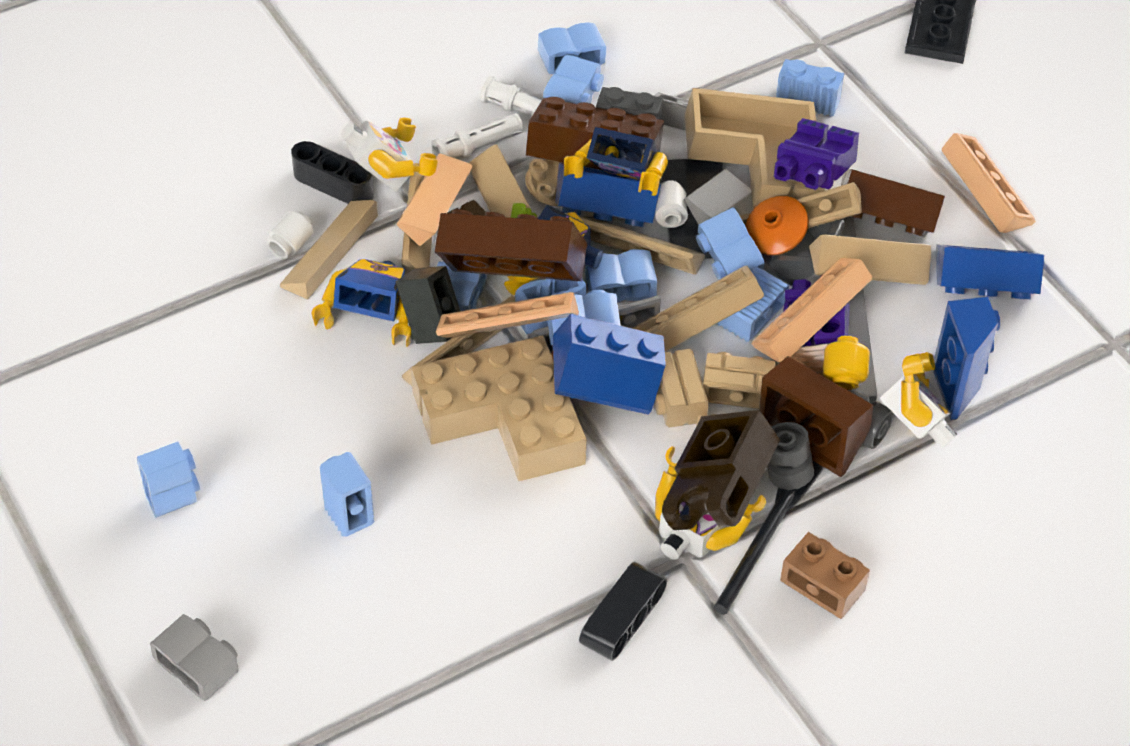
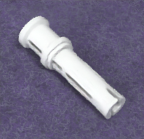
M491 75L486 78L480 93V100L487 103L490 101L503 106L505 111L517 110L530 116L534 114L542 99L521 92L519 86L515 84L509 86L496 81V78Z
M514 113L474 130L465 131L460 129L455 131L453 136L443 140L436 138L431 141V150L435 156L440 153L452 158L461 155L468 157L478 147L522 132L523 123L520 116Z

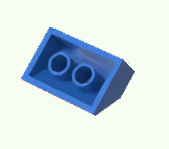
M559 162L555 203L562 207V212L564 213L575 212L580 216L583 210L593 212V218L612 221L613 216L625 218L624 223L627 225L643 227L644 222L653 224L661 185H659L657 195L652 196V191L642 190L641 193L638 192L639 180L612 175L603 170L583 167V177L575 178L574 174L564 176V163Z
M936 244L937 285L945 287V293L965 294V288L978 289V295L998 297V291L1011 292V298L1030 300L1031 294H1041L1045 255L1028 251Z
M988 297L947 302L934 356L935 370H933L944 404L950 412V420L958 419L980 390L983 377L988 373L989 355L994 351L995 333L1000 329L999 313L997 310H993Z
M570 314L553 334L555 394L649 415L652 411L666 366L664 336Z

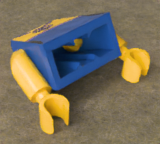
M359 259L349 268L334 272L321 298L324 301L323 304H319L312 309L311 314L315 326H317L321 318L325 317V329L332 328L334 325V317L331 312L332 307L393 322L397 319L399 322L391 329L392 344L395 345V338L398 335H405L406 347L411 344V328L408 325L409 322L395 282L405 276V269L396 266L391 261H383L381 263L368 259Z

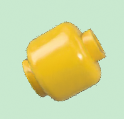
M840 336L836 342L828 344L824 350V377L846 390L857 389L859 384L863 383L869 376L870 351L865 345L858 343L859 339L853 336Z

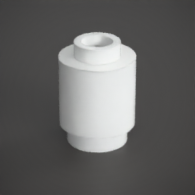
M665 181L660 184L655 218L661 226L675 228L684 224L688 217L687 204L684 201L686 192L678 182Z
M288 212L269 233V239L267 240L269 250L281 259H286L289 255H295L313 234L312 221L302 212Z

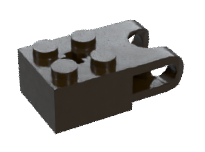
M760 410L701 416L674 468L678 475L662 506L663 517L671 529H692L701 517L707 513L713 518L718 527H733L741 521L780 441ZM682 502H685L686 504L681 513L679 514L680 504Z

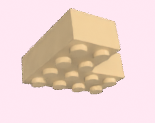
M692 88L685 112L688 159L749 165L753 209L764 200L775 196H788L798 199L825 191V188L818 187L814 190L805 187L799 181L789 179L785 182L774 177L778 146L796 133L797 124L802 118L816 121L814 102Z
M543 335L411 367L412 392L420 415L423 416V423L431 445L498 428L518 481L586 465L587 439L570 398L555 394L554 360Z

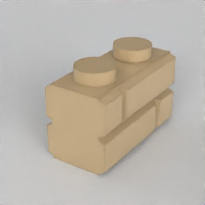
M684 349L676 350L674 353L670 351L665 352L666 366L654 402L657 415H663L668 428L684 426L685 423H688V425L697 424L698 415L707 416L708 400L693 350Z
M727 352L707 353L703 387L708 403L759 409L762 377L775 367V361L766 360L760 356H753L751 358L732 356Z

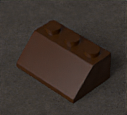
M848 169L842 175L841 186L855 182L861 194V213L852 217L862 219L865 213L875 216L874 223L893 228L894 222L907 225L905 232L924 237L925 231L934 233L944 202V195L853 169Z
M787 356L762 377L759 410L771 427L785 422L797 423L803 426L808 432L812 460L842 477L870 431L874 405Z

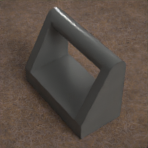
M839 219L808 228L804 238L795 248L780 255H773L769 265L790 286L793 285L794 280L807 279L815 275L809 245L820 235L840 236L846 225L844 220Z

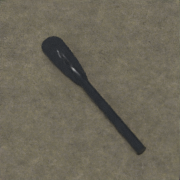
M813 461L814 476L808 484L792 490L777 489L774 506L714 605V609L718 613L723 615L728 613L784 515L806 494L824 467Z

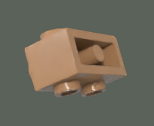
M807 532L784 559L780 581L842 619L865 592L870 569L865 567L858 559L849 557L834 548L829 541Z

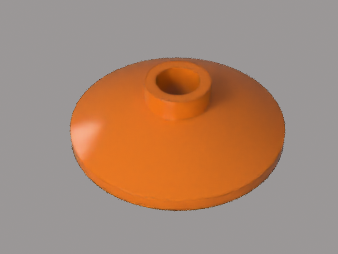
M775 196L764 200L753 209L745 227L761 254L780 255L792 250L802 241L808 229L809 218L806 209L798 200L788 196Z

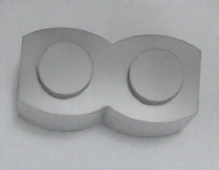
M182 614L150 642L152 656L166 671L178 678L196 696L206 701L239 671L237 664L238 654L234 647L226 640L219 641L210 636L211 631L201 619L195 618L193 620L189 616Z

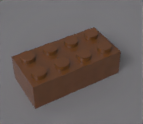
M559 97L543 98L529 120L525 155L564 163L565 157L575 156V153L592 139L595 127L653 139L658 152H660L664 120L656 119L651 114H628L619 108H610L608 110L595 108L593 104L586 102L578 104L568 103ZM591 161L584 166L602 170Z
M457 209L453 210L452 213L440 214L434 252L453 272L582 281L587 242L574 223L565 217L553 216L550 220H540L533 215L519 214L517 218L505 217V215L498 212H486L485 216Z

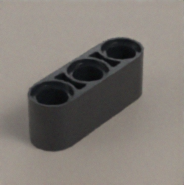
M310 141L298 142L292 147L293 174L297 181L347 204L350 201L374 199L372 174L356 161Z
M635 561L632 562L585 623L579 636V643L611 661L615 660L662 597L667 586V578Z

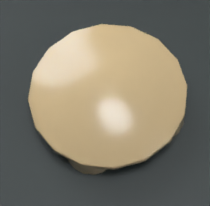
M534 159L531 161L525 175L526 187L530 194L538 201L550 206L561 207L555 203L559 162L547 159Z

